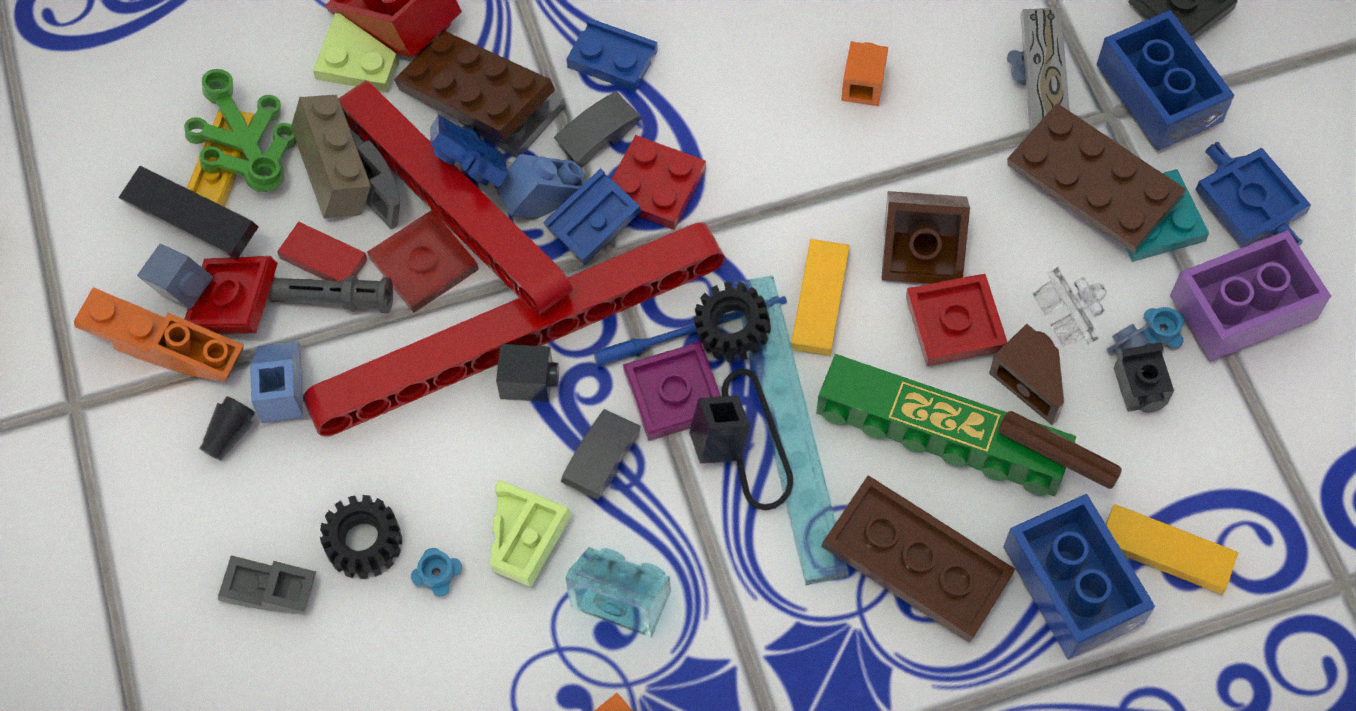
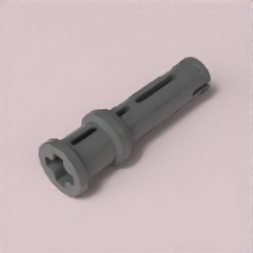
M352 275L345 277L343 281L274 277L268 294V300L274 303L293 302L342 305L343 309L355 312L357 308L379 309L380 313H389L393 303V283L389 277H382L380 281L359 280L357 276Z

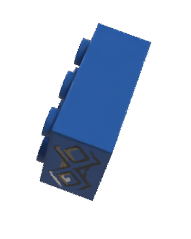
M1171 10L1104 38L1096 65L1157 150H1161L1224 121L1235 95Z
M1087 493L1010 528L1003 548L1068 660L1146 623L1155 605Z

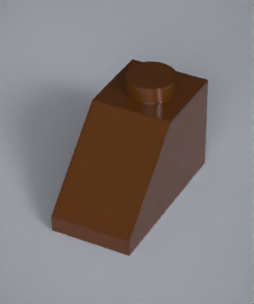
M1026 324L994 355L989 374L1049 424L1053 425L1058 420L1064 404L1059 349L1054 346L1053 341L1048 335L1041 331H1036Z

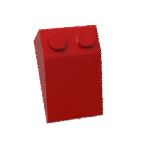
M330 0L325 4L327 10L333 15L335 13L343 15L396 54L409 58L420 54L434 37L447 30L451 26V22L462 13L456 0Z

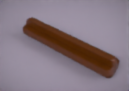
M1008 411L1001 421L999 432L1002 435L1107 489H1112L1121 475L1122 468L1119 465L1013 411Z

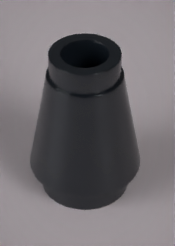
M226 396L222 404H216L203 438V443L199 449L221 461L225 454L253 425L251 419L255 412L239 401Z

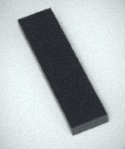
M142 166L138 167L118 197L129 206L238 260L259 228L252 220Z

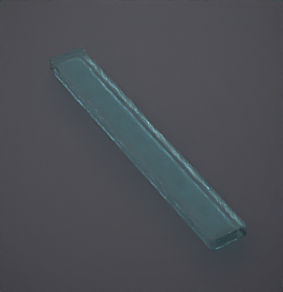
M774 276L739 281L745 283L747 291L752 286L757 290L758 296L762 295L770 317L771 333H766L768 337L766 345L764 346L759 343L760 352L754 356L751 350H749L754 373L761 384L793 473V488L785 503L805 585L847 578L849 573L847 564L821 547L836 521ZM734 282V289L737 288L738 282ZM740 311L744 328L747 325L748 317ZM765 417L784 493L787 486V475Z

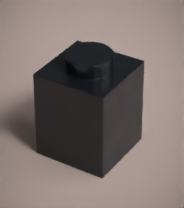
M501 344L496 377L500 399L549 402L551 387H558L559 363L552 361L550 347Z
M739 396L698 398L689 434L700 464L740 461L750 424Z

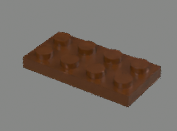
M443 31L394 79L399 90L503 141H506L555 91L551 79L447 31Z
M1058 103L1007 158L1010 168L1133 253L1140 248L1185 196L1186 189Z
M869 475L821 545L828 552L969 643L978 632L1016 570Z

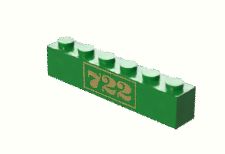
M835 354L818 395L816 414L822 415L830 423L836 425L848 424L860 428L870 437L877 439L888 438L900 442L905 448L913 452L923 453L926 451L942 457L945 462L953 466L963 467L966 465L982 471L984 475L993 480L1015 482L1023 485L1027 491L1033 494L1056 496L1066 470L1065 466L1002 435L999 432V426L1007 412ZM1037 423L1075 443L1077 436Z

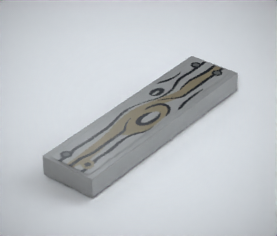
M1061 8L1023 9L1021 12L1030 133L1057 103L1070 111Z

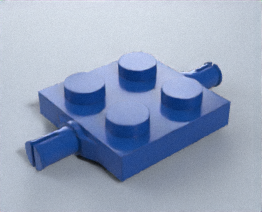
M438 114L430 127V146L435 148L433 153L448 164L454 165L455 162H458L462 165L465 172L468 169V175L477 182L486 186L491 182L500 187L508 175L505 154L478 138L476 129L474 127L471 129V125L460 127Z
M1219 142L1211 144L1205 153L1219 168L1215 173L1198 181L1195 190L1240 245L1246 247L1263 237L1277 235L1289 230L1300 246L1303 241L1290 228L1289 224L1307 214L1311 204L1261 147L1247 156L1231 158Z

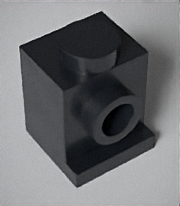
M1162 343L1127 348L1120 351L1113 369L1127 412L1142 410V412L1149 413L1158 411L1168 404L1174 388L1162 355L1164 351Z

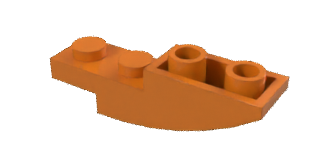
M94 287L74 319L76 328L113 343L114 350L172 371L208 380L226 382L244 349V344L170 313H167L166 317L160 316Z

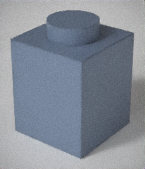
M161 243L137 274L141 280L161 296L191 310L213 279L212 275L189 256Z

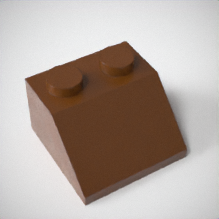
M887 191L882 280L932 284L963 278L970 205L967 196Z

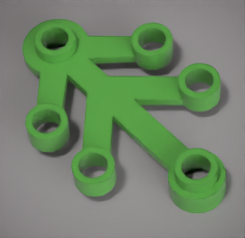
M222 69L207 71L202 77V93L211 103L217 104L231 131L207 124L204 119L194 117L185 122V138L193 144H201L208 140L241 151L247 160L223 154L220 148L208 146L203 148L199 155L201 168L208 173H216L223 169L245 177L247 185L259 192H269L277 189L284 180V170L279 162L285 150L292 148L296 144L291 124L280 123L274 127L273 141L265 154H262L258 144L270 121L279 118L281 114L280 100L273 95L260 97L257 102V112L248 127L231 97L233 95V78L230 73ZM266 106H272V107H274V109H272V110H267V109H264V107H266ZM193 129H201L202 131H201V132H198V133H195V132H192L191 130H193ZM287 134V135H289L290 137H288V138H281V137H279V135ZM210 157H214V158H217L218 160L213 161V162H210V161H207L206 159H207V158H210Z

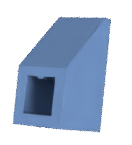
M520 154L507 169L508 175L501 186L497 187L494 185V188L511 216L540 218L557 210L586 180L583 170L574 161Z
M299 341L258 346L250 363L251 402L261 422L303 418Z

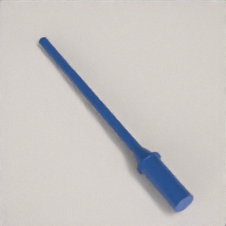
M785 296L766 301L765 304L767 309L786 304L787 300ZM734 311L722 315L717 325L747 315L742 311ZM695 324L651 338L635 339L631 337V340L593 351L594 359L597 366L600 367L635 355L638 357L641 352L650 346L697 332Z

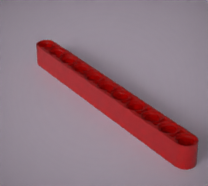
M701 222L689 225L567 277L573 291L539 316L532 312L519 298L317 383L305 391L303 401L320 436L338 434L498 365L501 344L545 345L710 274L724 263L725 255L706 223Z

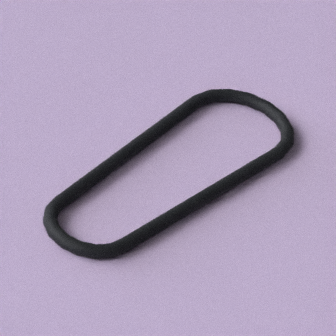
M737 369L724 380L722 397L729 396V383L736 376L748 375L752 379L787 475L785 492L778 500L769 504L758 503L749 492L741 455L740 461H737L743 494L747 502L756 509L765 511L776 509L791 494L794 484L793 473L758 377L749 369Z

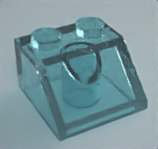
M588 547L568 570L565 577L571 608L650 638L653 636L671 592L670 576L665 575L664 570L650 563H642L641 566L626 561L622 554L609 548H602L599 551Z

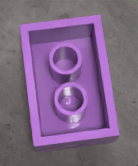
M1289 230L1181 271L1170 297L1211 362L1317 320L1331 298V294Z

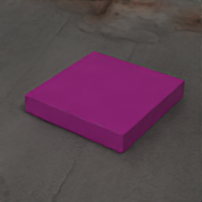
M701 341L623 364V371L648 441L690 429L698 398L721 397Z

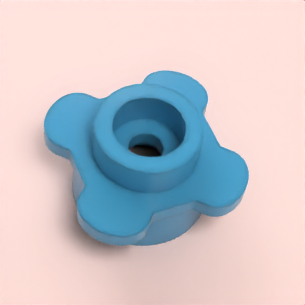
M1168 307L1150 308L1145 311L1143 319L1146 321V325L1148 324L1150 327L1144 331L1150 341L1148 345L1162 343L1167 344L1173 349L1182 345L1183 337L1180 335V331L1185 319L1181 313ZM1160 326L1166 327L1167 330H1166V331H1162V330L1160 329Z
M429 548L420 558L417 569L412 571L411 580L415 586L424 585L431 589L435 596L442 597L449 593V584L454 576L462 572V564L459 559H450L447 554L437 548ZM439 569L441 572L439 575H433V571Z

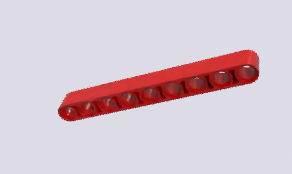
M363 81L338 98L349 128L363 142L369 140L377 148L389 168L532 312L538 316L573 291L571 283L564 272L455 165L448 164L438 158L433 153L435 148L430 146V141L369 81Z

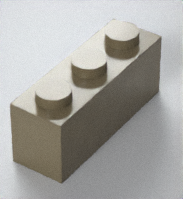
M337 94L299 97L291 128L323 219L361 215L371 185Z

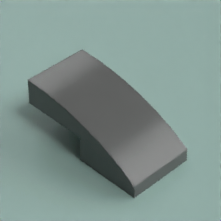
M615 91L578 115L554 139L583 167L609 141L616 145L642 117Z
M368 140L357 146L371 185L366 204L390 229H393L398 225L400 210L398 187L385 159Z
M603 409L571 458L562 475L561 483L598 500L617 475L619 463L639 437L641 426Z
M231 555L218 594V600L267 611L304 614L316 571L273 561V565H268Z

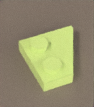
M335 13L313 72L317 80L355 87L367 80L378 91L388 93L398 65V59L394 51L343 15Z
M498 480L495 485V493L498 497L497 515H493L492 530L495 534V541L491 546L490 565L494 572L532 587L572 514L569 508Z

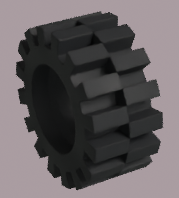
M724 282L725 290L719 291L718 286L715 285L711 288L712 297H709L706 293L700 297L703 305L696 304L694 324L704 349L708 353L712 351L714 358L721 360L722 355H725L727 362H734V355H739L741 361L748 359L747 351L751 350L755 356L760 352L758 344L766 345L768 341L766 333H771L769 313L762 295L758 296L755 288L751 286L747 291L745 283L738 282L737 288L733 289L731 282ZM742 311L747 315V325L738 332L724 333L717 327L719 318L727 312Z
M355 495L348 497L349 505L344 506L340 500L334 504L337 509L335 514L330 510L326 513L325 518L328 523H321L320 531L323 535L320 537L321 544L329 561L332 562L334 568L339 573L343 570L347 577L353 578L354 573H357L360 579H368L367 572L373 571L376 577L382 574L381 566L385 565L389 569L394 564L392 556L399 557L401 550L398 544H402L401 529L392 509L389 506L386 508L384 501L377 498L373 502L370 495H363L362 502H358ZM365 523L377 529V539L371 547L356 551L346 545V535L354 526Z

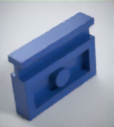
M589 18L586 29L580 33L566 58L567 68L636 92L651 64L653 55H656L658 51V44L654 40Z
M600 168L543 223L568 250L586 265L641 212V208Z

